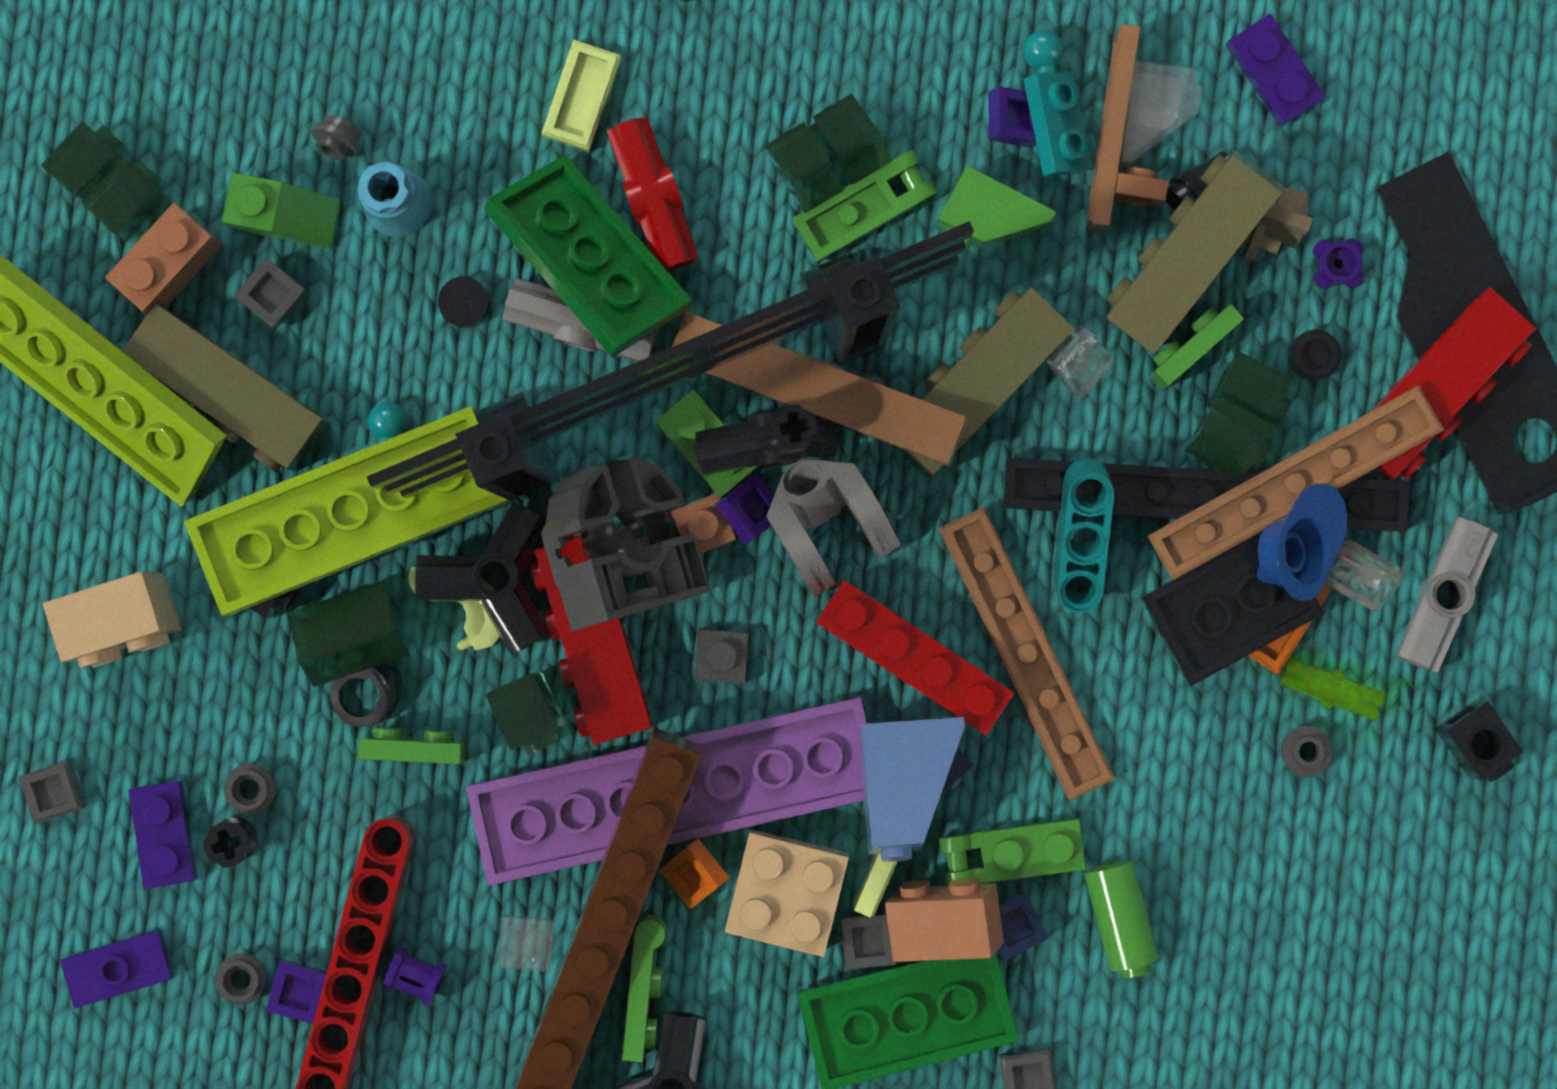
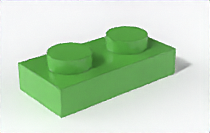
M1232 304L1220 312L1214 306H1211L1190 325L1196 333L1181 346L1174 339L1153 358L1158 367L1148 376L1161 390L1168 387L1243 321L1244 318Z
M694 389L655 421L720 499L756 469L755 466L712 475L702 474L695 454V432L722 427L724 424Z
M373 728V737L366 736L359 739L358 759L461 764L466 761L467 741H454V732L424 730L423 739L403 738L404 729Z

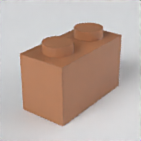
M173 203L105 278L137 308L148 314L155 303L166 308L223 244L186 210Z
M960 878L949 882V886H930V882L927 880H914L901 884L900 888L885 902L893 962L992 958L1004 943L996 883L979 884V879Z

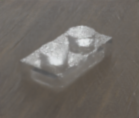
M1345 537L1328 572L1325 584L1370 610L1377 612L1401 584L1405 570Z

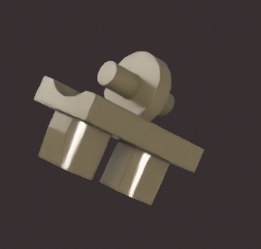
M1283 188L1276 204L1271 206L1244 240L1245 246L1242 258L1253 261L1259 249L1277 254L1281 244L1296 249L1303 235H1307L1313 220V218L1306 216L1308 194L1293 188Z

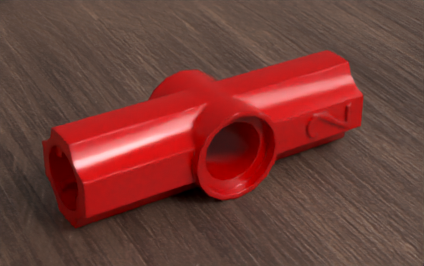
M648 117L633 118L607 130L614 156L625 179V182L622 183L635 221L637 225L641 224L651 253L668 272L698 261L697 248L681 211L684 208L670 167H665Z

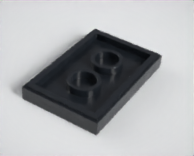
M1263 531L1140 597L1188 686L1195 685L1324 614L1315 597L1312 600L1299 601L1290 596L1284 587L1263 583L1257 578L1256 573L1259 567L1257 548L1259 537Z

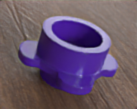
M1323 239L1314 245L1312 252L1317 258V272L1314 274L1313 280L1316 286L1321 289H1328L1332 285H1345L1350 289H1354L1363 282L1364 274L1360 271L1363 247L1359 241L1348 239L1346 242L1332 244L1330 241ZM1337 259L1343 263L1340 269L1334 267V261Z

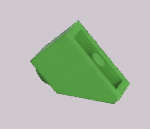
M966 165L938 218L936 226L945 232L970 221L974 233L971 238L964 240L966 244L965 250H968L970 245L981 249L1046 229L1053 220L1056 211Z
M232 172L222 222L234 231L332 250L341 200L284 182Z

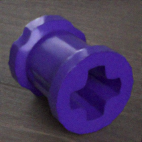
M399 946L385 976L382 989L390 991L392 988H396L422 999V1005L430 1007L439 989L447 965L439 962L435 966L408 955L407 948Z

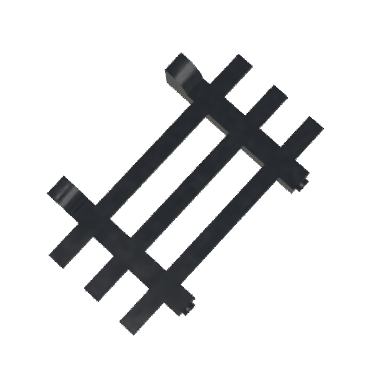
M970 221L881 259L876 255L854 265L845 254L800 273L799 276L805 287V291L544 402L530 407L522 391L476 411L479 424L456 433V439L367 476L370 487L379 489L385 486L388 493L394 494L400 491L402 497L410 498L471 472L477 487L514 503H519L557 487L562 483L544 440L820 324L838 367L885 347L900 310V305L894 292L957 266L959 262L957 255L964 252L966 248L964 240L971 238L974 233Z

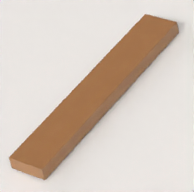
M686 312L673 346L723 325ZM774 344L704 373L786 405L800 404L802 409L809 414L946 466L951 464L968 418L961 414Z
M1416 386L1149 534L1148 538L1171 579L1174 580L1263 531L1272 522L1287 517L1299 495L1311 485L1326 483L1335 489H1339L1444 431L1421 388Z
M985 507L938 528L1067 799L1071 801L1114 780L1112 771Z

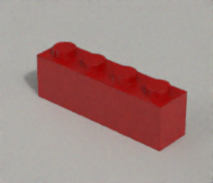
M1491 287L1482 291L1371 410L1373 411L1410 389L1419 386L1444 431L1375 468L1388 480L1396 479L1399 474L1406 479L1409 478L1426 460L1427 456L1422 452L1426 445L1434 437L1442 442L1460 424L1462 419L1456 413L1469 399L1477 404L1493 389L1497 381L1491 376L1504 362L1512 367L1531 348L1532 344L1526 338L1536 328Z
M581 536L565 541L567 546L562 547L561 552L563 557L570 556L572 566L588 561L582 549ZM545 547L534 550L537 562L530 563L531 574L538 593L547 591L552 610L545 611L544 616L552 641L558 639L562 641L566 658L559 660V666L566 688L575 687L581 706L574 708L573 712L581 737L590 735L592 745H597L652 728L654 725L622 619H615L572 632L559 588L555 584Z
M845 580L841 582L815 621V623L955 716L964 717V722L984 735L988 734L1014 695V692Z

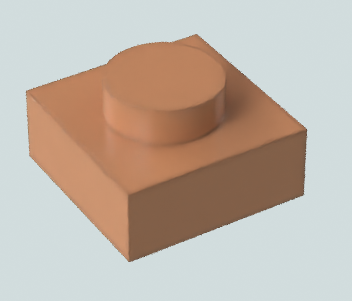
M1134 167L1127 168L1126 174L1118 173L1114 201L1159 208L1166 201L1169 181L1156 179L1157 172L1153 170Z
M716 493L671 511L680 536L694 533L700 554L736 540L730 524L715 505L720 501Z

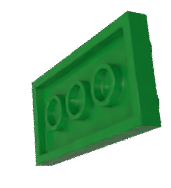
M566 155L561 156L487 199L484 209L612 358L688 311L692 303L689 295Z
M996 953L992 958L910 961L797 991L821 1089H837L1019 1042Z

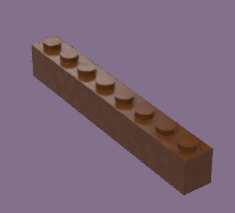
M653 727L513 1089L572 1088L702 755L701 744Z

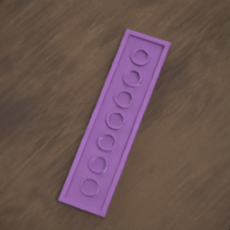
M861 697L684 736L683 738L701 744L702 755L667 845L864 801L858 734L861 724L867 723ZM646 745L466 786L487 885L602 860Z

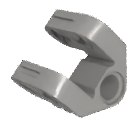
M804 459L791 464L786 468L781 477L766 516L814 598L836 584L805 529L816 528L836 516L846 504L879 559L901 546L882 507L855 464Z

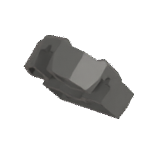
M639 457L612 460L598 465L586 466L568 473L563 478L561 485L549 498L546 524L541 532V536L572 632L711 592L694 533L677 537L675 529L669 531L667 529L666 521L672 520L669 510L681 506L685 502L681 490L662 467ZM615 516L624 525L618 530L608 524L614 522ZM644 518L649 536L641 538L638 528L645 526L642 519ZM581 533L582 549L588 561L572 566L570 556L563 557L561 548L567 546L564 537ZM645 573L649 588L627 594L622 577H635Z

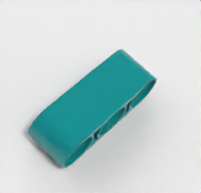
M1091 458L1079 459L1066 470L1063 481L1054 565V582L1058 599L1064 608L1077 614L1087 613L1095 609L1101 602L1104 592L1114 503V489L1106 467L1098 460ZM1087 479L1098 480L1102 483L1101 488L1093 495L1084 496L1076 492L1077 486ZM1081 528H1090L1096 532L1095 537L1087 543L1079 544L1071 540L1074 532ZM1083 576L1091 580L1090 584L1080 591L1069 590L1066 587L1069 580L1074 577Z

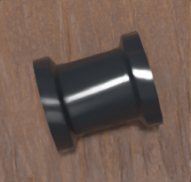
M229 817L209 830L208 836L203 843L205 854L211 862L217 863L221 867H234L248 858L256 849L258 842L257 831L246 819ZM227 832L230 837L239 836L242 844L235 848V852L232 847L223 848L220 840L227 836Z

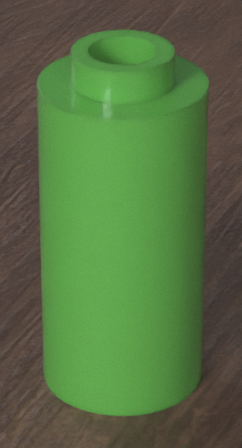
M1127 859L1110 862L1084 871L1110 971H1121L1122 978L1138 977L1151 972L1150 963L1157 961L1159 956L1133 860Z

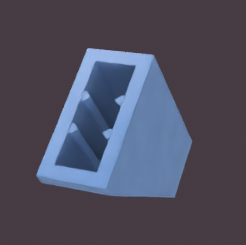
M964 717L861 724L858 735L869 855L881 854L882 861L896 862L912 859V852L920 851L965 728Z

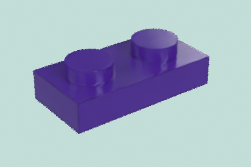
M1271 13L1225 44L1280 127L1326 97Z
M183 780L128 789L143 889L197 880Z

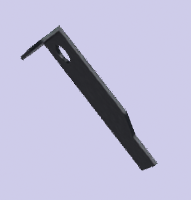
M1448 151L1376 187L1409 254L1396 318L1417 359L1432 346L1473 300L1489 287L1536 328L1526 338L1532 346L1524 356L1512 367L1504 362L1491 376L1497 381L1493 389L1477 404L1469 399L1456 413L1462 421L1454 430L1497 514H1505L1534 504L1557 492V366ZM1527 419H1540L1549 424L1555 433V449L1549 458L1540 463L1525 461L1517 454L1513 445V435L1516 428Z

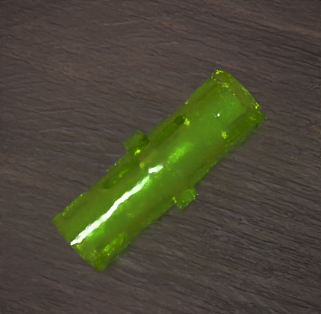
M1290 656L1285 663L1286 671L1282 670L1278 686L1320 700V706L1331 709L1334 705L1366 717L1370 721L1375 722L1380 714V711L1377 709L1378 706L1383 707L1386 697L1385 691H1379L1344 678V672L1333 669L1331 672L1299 661L1295 657Z

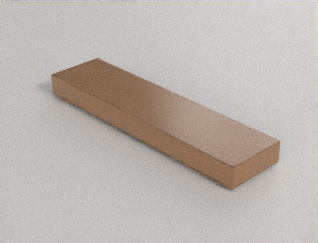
M1122 24L1114 36L1085 223L1088 231L1104 233L1110 226L1140 26Z

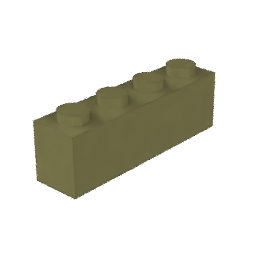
M1236 150L1232 152L1227 160L1220 154L1214 159L1200 178V180L1207 184L1195 201L1188 195L1183 199L1168 219L1176 225L1164 241L1157 236L1152 239L1137 259L1144 265L1142 270L1133 281L1124 276L1106 299L1114 305L1106 318L1154 355L1282 194L1283 185Z
M1032 287L1023 296H1020L1014 290L994 310V313L1000 319L986 333L979 326L960 345L959 349L965 354L952 369L944 362L924 383L930 391L922 399L923 401L968 418L956 451L1074 331V328ZM902 449L930 477L944 465Z
M156 303L122 350L123 353L153 377L173 389V393L197 412L201 409L216 419L213 425L227 435L226 439L236 444L240 438H243L257 449L252 456L276 473L282 466L296 472L330 423L171 311Z

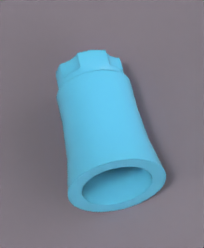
M392 162L370 165L362 173L358 186L359 199L363 205L367 220L377 231L387 236L404 237L417 232L424 226L431 214L433 200L428 184L419 174ZM388 189H399L397 195L392 200L389 198L384 200V193Z

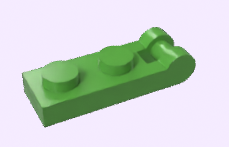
M913 150L901 154L792 218L793 224L817 264L938 194L932 181H925L917 166L920 164V161ZM900 177L908 192L896 197L888 182Z
M1078 818L939 837L941 853H946L948 871L944 872L945 886H949V882L960 878L979 879V884L1086 870L1080 821ZM980 848L982 866L968 868L966 850Z
M657 914L643 916L638 922L634 933L622 1061L643 1063L645 1049L655 1050L658 1019L649 1018L650 998L660 999L663 968L653 967L655 948L663 943L667 932L666 922Z

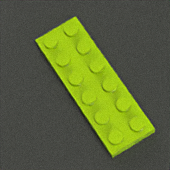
M0 254V363L181 508L194 498L227 435Z
M472 406L185 520L184 524L222 617L226 618L510 503V500L477 487L471 472L410 498L402 497L400 491L394 494L388 493L385 486L379 489L372 488L368 482L367 476L456 439V433L479 424Z

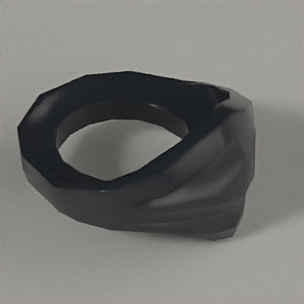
M363 659L350 663L332 681L329 696L333 711L345 723L356 727L376 725L383 722L395 711L402 697V675L397 668L381 660ZM353 678L363 680L371 678L378 686L382 698L376 703L373 712L366 715H358L349 711L344 705L342 688L348 680Z

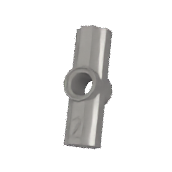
M514 279L505 303L502 318L504 321L552 335V339L575 348L590 352H596V349L607 352L553 289L527 282L526 280ZM658 330L616 356L634 362L650 357Z
M1461 517L1454 518L1430 575L1419 586L1418 603L1395 656L1419 668L1433 673L1439 672L1463 615L1474 604V589L1497 539V533L1474 521ZM1444 581L1452 584L1456 591V600L1448 609L1440 606L1436 597L1437 588Z

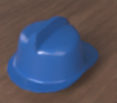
M1326 483L1311 485L1302 491L1287 517L1272 522L1263 530L1259 537L1257 548L1259 567L1256 574L1260 581L1284 587L1290 596L1299 601L1312 600L1320 593L1347 532L1348 515L1346 506L1337 489Z

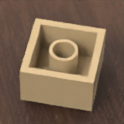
M141 571L42 603L60 662L78 661L80 669L89 666L93 668L121 660L123 658L120 650L128 648L129 653L136 651L145 652L170 644L168 635L182 630L165 573Z
M750 828L724 933L824 957L849 859L848 853Z

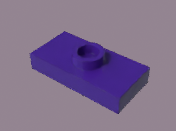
M161 929L60 960L74 1009L175 977Z

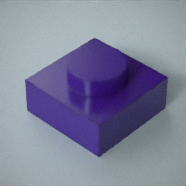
M1002 86L989 91V140L1028 148L1036 146L1026 91Z
M756 473L715 505L745 545L771 526L766 516L774 495Z
M281 960L278 964L266 1011L313 1024L327 971Z

